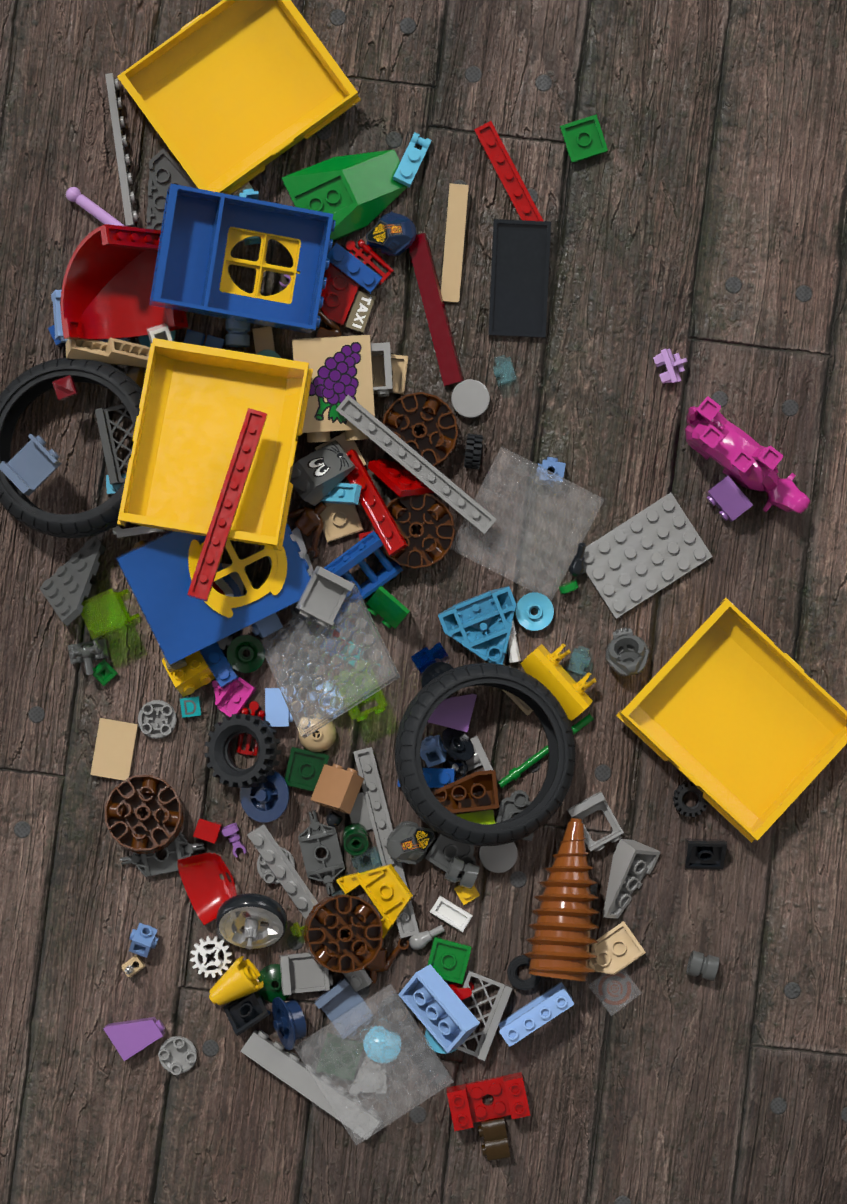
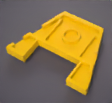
M392 864L342 876L336 880L345 894L359 885L362 886L383 916L381 919L382 938L386 936L413 897Z

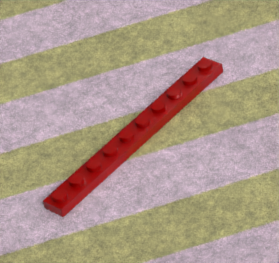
M250 408L247 410L187 594L189 597L208 601L268 416L267 413Z

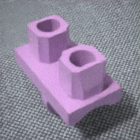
M663 349L660 354L653 357L657 367L666 364L668 371L660 374L663 384L682 381L679 372L685 371L683 364L688 362L687 358L681 359L679 353L674 354L673 358L671 349Z

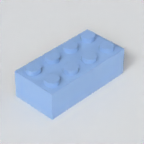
M431 964L416 972L398 994L447 1053L461 1046L480 1024Z

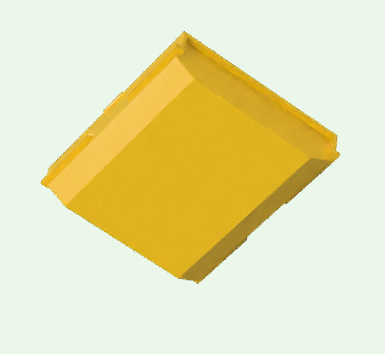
M222 0L204 14L194 18L183 26L178 33L117 76V79L131 95L197 188L229 195L262 173L266 165L304 138L309 139L361 101L357 90L291 0Z
M153 338L140 399V411L134 428L132 439L134 443L131 458H129L117 525L125 526L126 522L145 527L207 536L247 410L250 408L267 413L268 416L227 540L257 545H271L274 547V550L282 551L293 484L290 482L298 436L302 435L313 375V369H309V363Z
M725 597L720 603L721 605L616 716L664 761L669 760L703 792L702 797L752 843L754 840L758 841L847 744V711L816 681L811 679L800 665L787 653H783L769 637Z

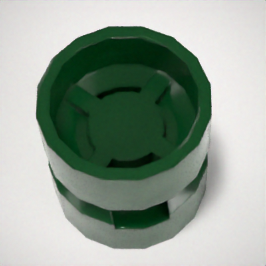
M349 824L343 831L344 848L349 854L358 856L363 854L368 848V832L362 824Z

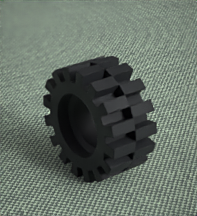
M467 434L464 468L479 469L483 435Z
M684 782L674 791L673 804L678 812L687 817L701 815L706 810V806H708V802L702 797L703 792L692 782ZM686 793H696L698 802L695 806L688 807L684 804L683 798Z

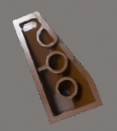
M495 770L474 772L432 791L436 799L451 813L499 808Z

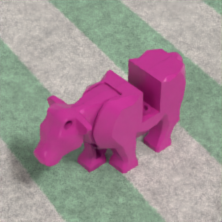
M709 396L704 399L699 407L693 406L688 409V414L686 415L688 426L685 428L688 445L700 453L706 460L709 457L713 458L725 468L723 473L731 477L740 486L751 490L766 491L768 501L763 508L764 512H767L772 505L785 512L794 511L800 514L808 508L810 499L792 481L796 475L791 473L786 479L778 477L777 465L783 458L780 452L772 446L764 447L759 445L743 430L729 422L719 412L721 406Z

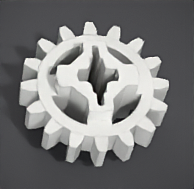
M208 935L206 941L200 938V945L198 943L194 944L196 950H191V954L195 955V957H192L190 961L196 963L193 969L198 967V974L205 972L206 978L209 974H212V977L215 978L217 972L222 975V969L228 970L229 967L226 963L232 962L228 958V956L232 955V952H227L230 945L224 946V939L219 942L218 936L211 940L210 935ZM214 944L215 947L207 948L205 945ZM221 949H222L223 954H224V961H223V959L220 957L219 951H220ZM216 950L214 956L215 959H211V961L206 963L208 960L207 958L209 957L208 954H211ZM199 953L203 957L202 964L199 961ZM211 965H215V966L218 967V968H216V969H208L207 967H208V966H211Z

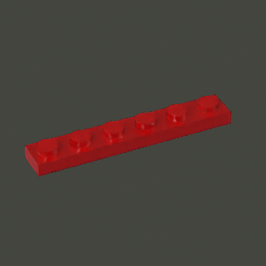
M492 121L474 129L520 220L544 221Z
M351 449L346 454L356 467L346 477L350 484L362 486L359 501L388 554L394 556L408 545L356 450Z

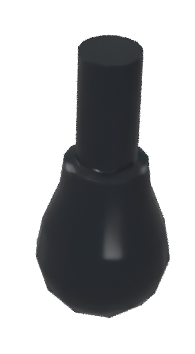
M582 542L578 544L577 554L569 565V572L574 577H581L586 570L584 557L586 544Z

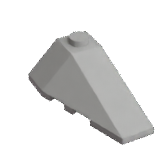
M620 839L612 858L603 912L605 918H619L631 901L633 891L642 886L641 880L645 874H650L661 853L660 851L634 840Z

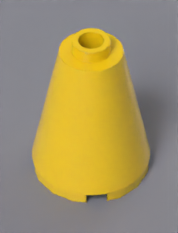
M244 956L237 958L210 989L209 998L212 1003L221 1006L262 989L264 983L258 979L260 972L249 959L243 960Z

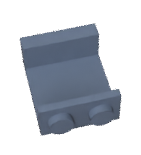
M31 433L28 435L31 440L8 463L4 461L0 463V470L27 496H30L62 464L58 460L60 456L52 448L49 450L45 446L47 442L40 435L36 437Z
M346 977L332 986L330 991H326L314 1003L318 1009L321 1008L339 1030L343 1039L346 1037L350 1039L358 1032L357 1028L359 1026H366L373 1020L374 1012L359 993L355 992Z

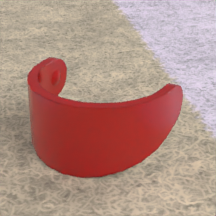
M464 982L462 984L453 983L448 985L460 1000L470 997L474 988L472 982L468 983L470 988H462Z

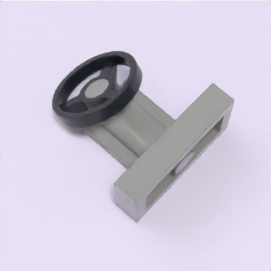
M478 736L470 738L474 746V753L468 761L449 759L452 757L449 755L446 757V761L443 762V768H447V762L451 765V768H456V780L465 777L468 771L483 765L485 771L493 770ZM459 772L461 773V775L463 774V776L460 778H458Z

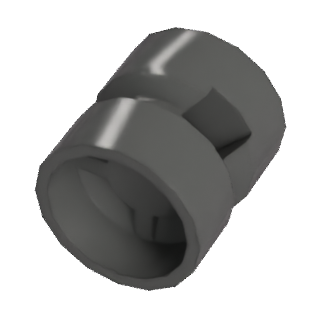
M453 856L448 865L445 880L453 883L459 882L460 886L471 889L476 881L479 866L470 862L465 864L463 859Z
M692 950L686 974L695 977L701 975L703 979L714 981L719 966V957L709 954L704 957V953Z

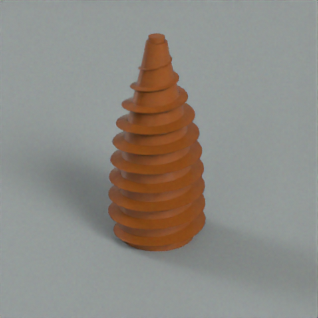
M571 818L570 822H568L558 853L552 855L555 858L553 866L544 868L550 874L548 880L538 882L545 890L542 895L534 896V898L541 902L540 908L530 911L538 916L537 922L527 925L535 930L534 937L525 939V941L533 945L531 952L523 954L530 959L529 969H527L529 970L528 974L586 981L587 974L596 972V970L588 966V960L597 957L589 952V945L598 943V941L590 937V931L599 928L591 923V916L599 912L591 908L590 901L596 900L599 897L590 892V886L597 884V882L589 878L588 871L593 869V867L589 866L586 855L589 853L586 852L584 839L586 838H584L582 819Z

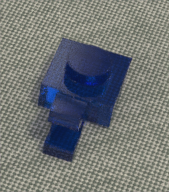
M438 642L430 650L427 647L423 648L411 656V659L420 673H422L429 665L436 662V658L442 659L448 656L441 643Z

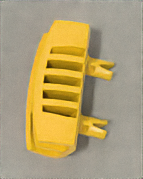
M540 644L520 664L527 674L537 679L556 697L568 719L572 721L593 702L585 693V690L596 683V679L593 678L586 682L591 675L588 672L582 679L576 682L559 664L563 658L571 653L570 649L560 653L566 646L565 644H561L552 654Z

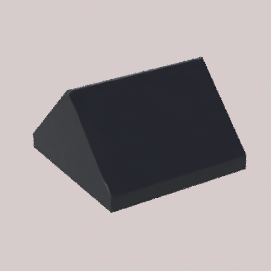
M685 838V868L723 869L727 841L724 839Z
M258 991L236 999L223 1007L237 1036L271 1013V1009Z

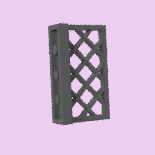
M124 404L105 409H95L109 481L112 486L124 483L126 478H122L121 470L125 465L128 466L127 461L132 454V450L123 445L128 435L133 437V434L130 433L134 428L133 423L128 431L119 426L124 417L132 421L131 417L126 415L128 410ZM117 411L122 414L116 424L110 420L109 412ZM117 428L126 433L121 442L115 440L113 436ZM121 446L130 451L124 461L117 456Z

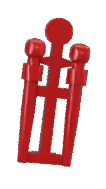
M347 241V250H353L356 253L355 257L357 259L360 256L364 260L362 263L365 265L368 263L382 276L379 285L394 271L369 245L365 244V241H358V246L361 248L359 250L355 247L354 241ZM362 251H364L365 253L370 254V255H369L368 257H366V256L362 253ZM372 257L388 270L386 274L370 261Z
M252 701L249 704L251 715L256 716L255 711L259 709L257 701ZM243 708L241 713L248 714L249 709ZM263 710L258 712V716L262 717L261 720L265 717V711ZM244 733L240 734L237 753L257 756L258 743L256 739L254 751H249L252 735L248 734L246 749L242 750Z

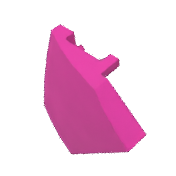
M238 677L239 679L223 689L217 680L212 681L215 692V705L229 717L232 714H239L256 691L255 687L241 677Z

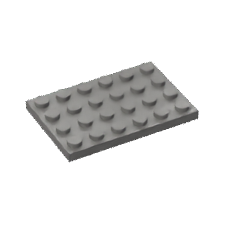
M671 492L588 545L584 553L585 572L615 619L713 557Z

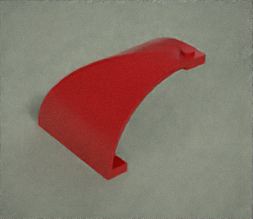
M104 224L93 230L82 240L69 261L62 284L61 320L64 339L106 340L110 339V337L121 339L147 336L148 328L164 323L168 326L169 331L188 327L185 311L149 305L161 230Z

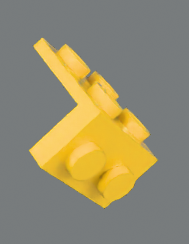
M200 651L185 657L187 666L172 672L168 671L164 658L162 659V663L175 688L183 697L194 693L195 690L215 679Z

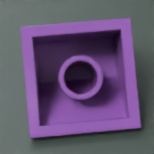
M729 476L721 479L706 492L708 495L707 500L713 506H718L721 510L719 514L726 521L728 519L730 522L735 520L753 506Z

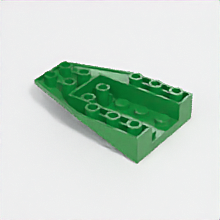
M395 150L337 156L282 177L284 186L295 207L333 214V220H336L334 231H331L330 239L333 242L367 227L408 188L393 180V176L400 164Z

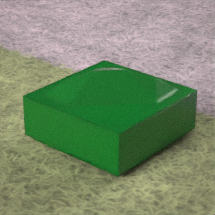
M105 659L93 668V676L103 686L118 674Z

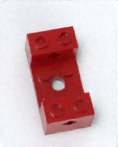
M522 1072L447 1087V1097L454 1131L474 1128L473 1123L509 1115H511V1119L531 1116ZM490 1094L493 1096L494 1100L491 1104H485L482 1101L485 1095Z

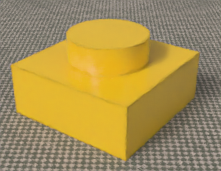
M460 885L454 888L463 905L480 896L475 885L471 889Z

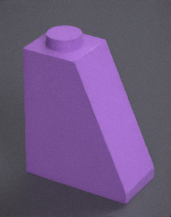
M468 694L446 698L434 710L428 722L467 732L477 695Z
M155 1017L110 1023L103 1028L124 1061L165 1034V1026L160 1019L157 1020Z

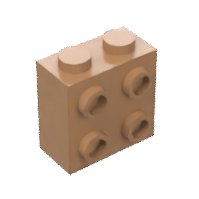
M324 764L310 800L322 807L350 814L364 778L357 775L358 771L347 768V770H343L344 768L337 764L332 766Z

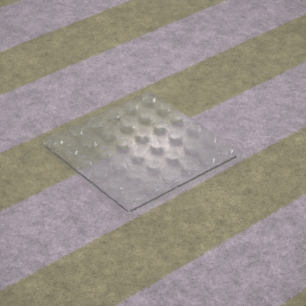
M501 446L474 499L497 520L484 534L464 518L450 549L533 592L547 596L552 601L578 551V544H582L604 502V498Z
M356 584L352 591H348L333 621L335 622L333 626L327 625V627L316 623V618L311 616L309 619L300 614L283 625V628L260 640L264 647L262 649L263 654L297 729L303 738L308 737L400 678Z
M391 983L294 1047L356 1146L454 1082Z

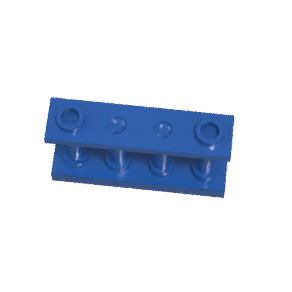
M375 531L324 567V569L338 576H343L345 580L355 584L353 591L346 595L338 611L341 616L351 611L354 606L403 571L398 563L395 561L390 562L381 551L380 547L383 543ZM371 553H374L384 566L376 574L364 560ZM357 564L369 578L361 585L356 582L349 572Z

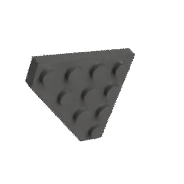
M164 148L149 161L147 229L161 230L167 189L170 184L197 188L189 175Z
M96 536L88 540L78 552L71 556L70 560L63 566H60L56 573L45 580L39 588L66 626L82 613L84 607L81 605L82 601L88 597L92 586L90 580L92 576H96L100 565L98 562L99 556L105 552L106 548Z

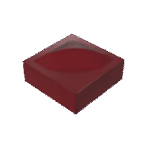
M71 375L52 382L59 401L78 394Z

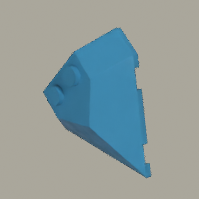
M509 586L485 592L455 604L438 614L445 634L485 661L503 665L516 609V602Z

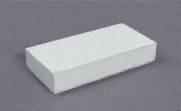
M442 896L438 897L430 910V913L461 932L464 931L473 916Z

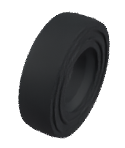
M520 955L510 962L507 969L508 979L515 988L530 990L540 982L542 976L531 975L527 980L520 979L517 976L518 968L522 965H530V959Z

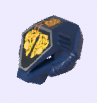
M390 212L382 216L377 224L366 234L367 245L374 249L379 248L385 255H400L414 242L417 235L416 227L408 217Z

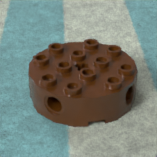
M418 392L407 394L397 399L384 414L382 422L434 467L444 462L454 450L458 435L456 418L449 405L435 395ZM422 427L424 435L420 434L417 436L415 428L419 429Z
M427 493L405 497L398 496L390 501L386 507L408 546L394 556H390L385 546L382 545L387 556L400 566L412 569L430 567L442 560L451 548L455 533L453 516L446 505L434 495ZM413 526H415V527L420 526V527H421V529H420L421 534H420V535H418V534H414V535H413V534H412V532H413L412 527H413Z
M134 775L121 782L111 791L105 805V823L111 836L124 849L137 854L156 853L168 847L179 835L184 822L183 805L177 792L165 780L152 775ZM146 811L148 813V816L142 818L140 814H144V812Z
M337 894L324 898L312 908L305 921L303 936L307 951L315 962L332 972L349 973L362 970L374 961L382 947L383 929L381 918L371 904L356 896ZM341 930H346V937L341 936Z

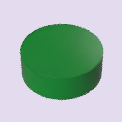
M575 580L565 583L558 588L561 594H566L578 589L579 586Z

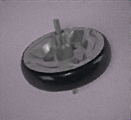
M254 893L240 894L227 899L219 907L216 915V927L222 938L234 946L245 949H262L274 945L284 936L288 924L286 912L277 901L268 896Z

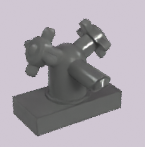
M107 639L68 645L71 664L84 662L88 676L94 673L92 660L109 658Z

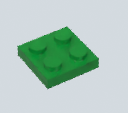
M597 114L560 126L571 164L608 152Z
M434 937L427 966L431 964L443 980L462 984L472 946Z

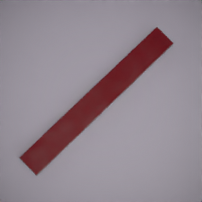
M426 233L416 235L414 242L409 247L443 385L449 386L462 382L463 377Z

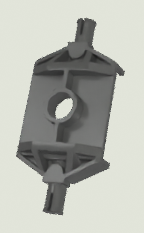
M316 810L309 811L310 826L298 836L307 878L322 881L326 886L327 894L335 893L333 879L345 869L336 827L319 823ZM320 847L327 851V855L324 858H319L316 855V850Z
M180 831L177 838L168 847L164 848L167 852L166 859H159L157 852L150 854H137L134 852L131 856L121 857L120 861H124L121 862L122 866L135 864L145 877L178 871L177 860L191 857L194 851L205 850V846H203L204 842L190 843Z

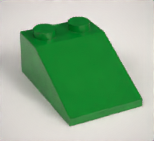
M382 586L376 590L366 603L369 606L367 610L375 617L379 614L383 618L382 623L389 629L392 627L396 629L411 612Z

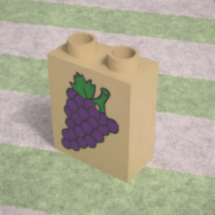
M371 335L293 339V360L309 363V369H313L302 432L307 433V442L330 441V431L345 430L346 440L369 439L368 436L336 411V408L349 395L375 416Z

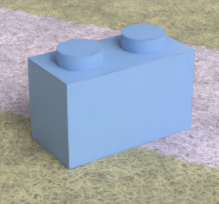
M265 688L266 721L270 723L269 727L290 726V722H293V711H290V703H293V691L289 692V688Z

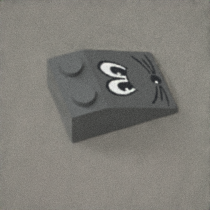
M334 440L298 460L293 465L290 482L304 501L316 506L356 466L338 441Z

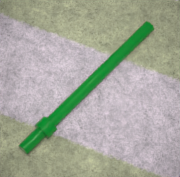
M590 714L571 727L573 735L594 720ZM548 745L519 767L511 769L507 776L497 782L500 787L503 788L511 781L519 779L523 772L549 754Z

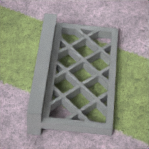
M469 971L462 988H470L468 983L471 976L478 978L482 986L472 990L471 996L475 1004L467 1008L477 1007L480 1017L476 1019H482L485 1026L482 1031L476 1034L473 1031V1035L465 1040L467 1041L475 1037L478 1044L475 1051L467 1049L465 1042L463 1043L464 1047L459 1046L456 1049L485 1061L513 988L507 984ZM492 984L498 986V993L489 997L485 987ZM484 989L487 999L477 1003L473 993ZM489 1001L492 1007L491 1011L482 1016L478 1005Z

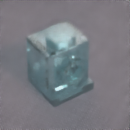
M505 355L494 358L496 365L493 366L495 378L499 377L500 379L496 382L497 386L516 381L517 378L511 358H506Z
M578 646V649L573 648L566 670L585 676L587 672L583 670L584 667L588 668L591 660V657H588L590 649L583 646Z
M376 846L368 848L363 854L351 858L354 869H358L359 873L382 866ZM368 856L370 860L369 862H364L362 858Z

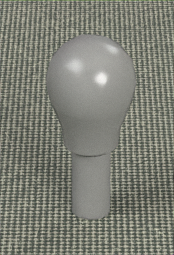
M439 925L430 931L412 935L409 939L411 948L415 950L424 948L433 937L445 932L442 925Z

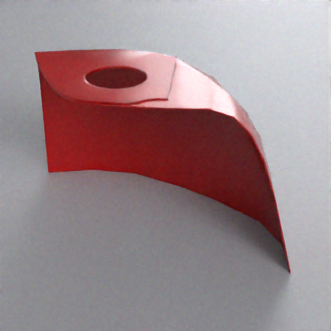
M204 853L177 860L184 888L196 914L204 925L216 918L219 907L227 899L237 895L234 879L222 858L215 853ZM226 872L229 874L231 882L228 880ZM220 874L223 875L224 880L220 879Z

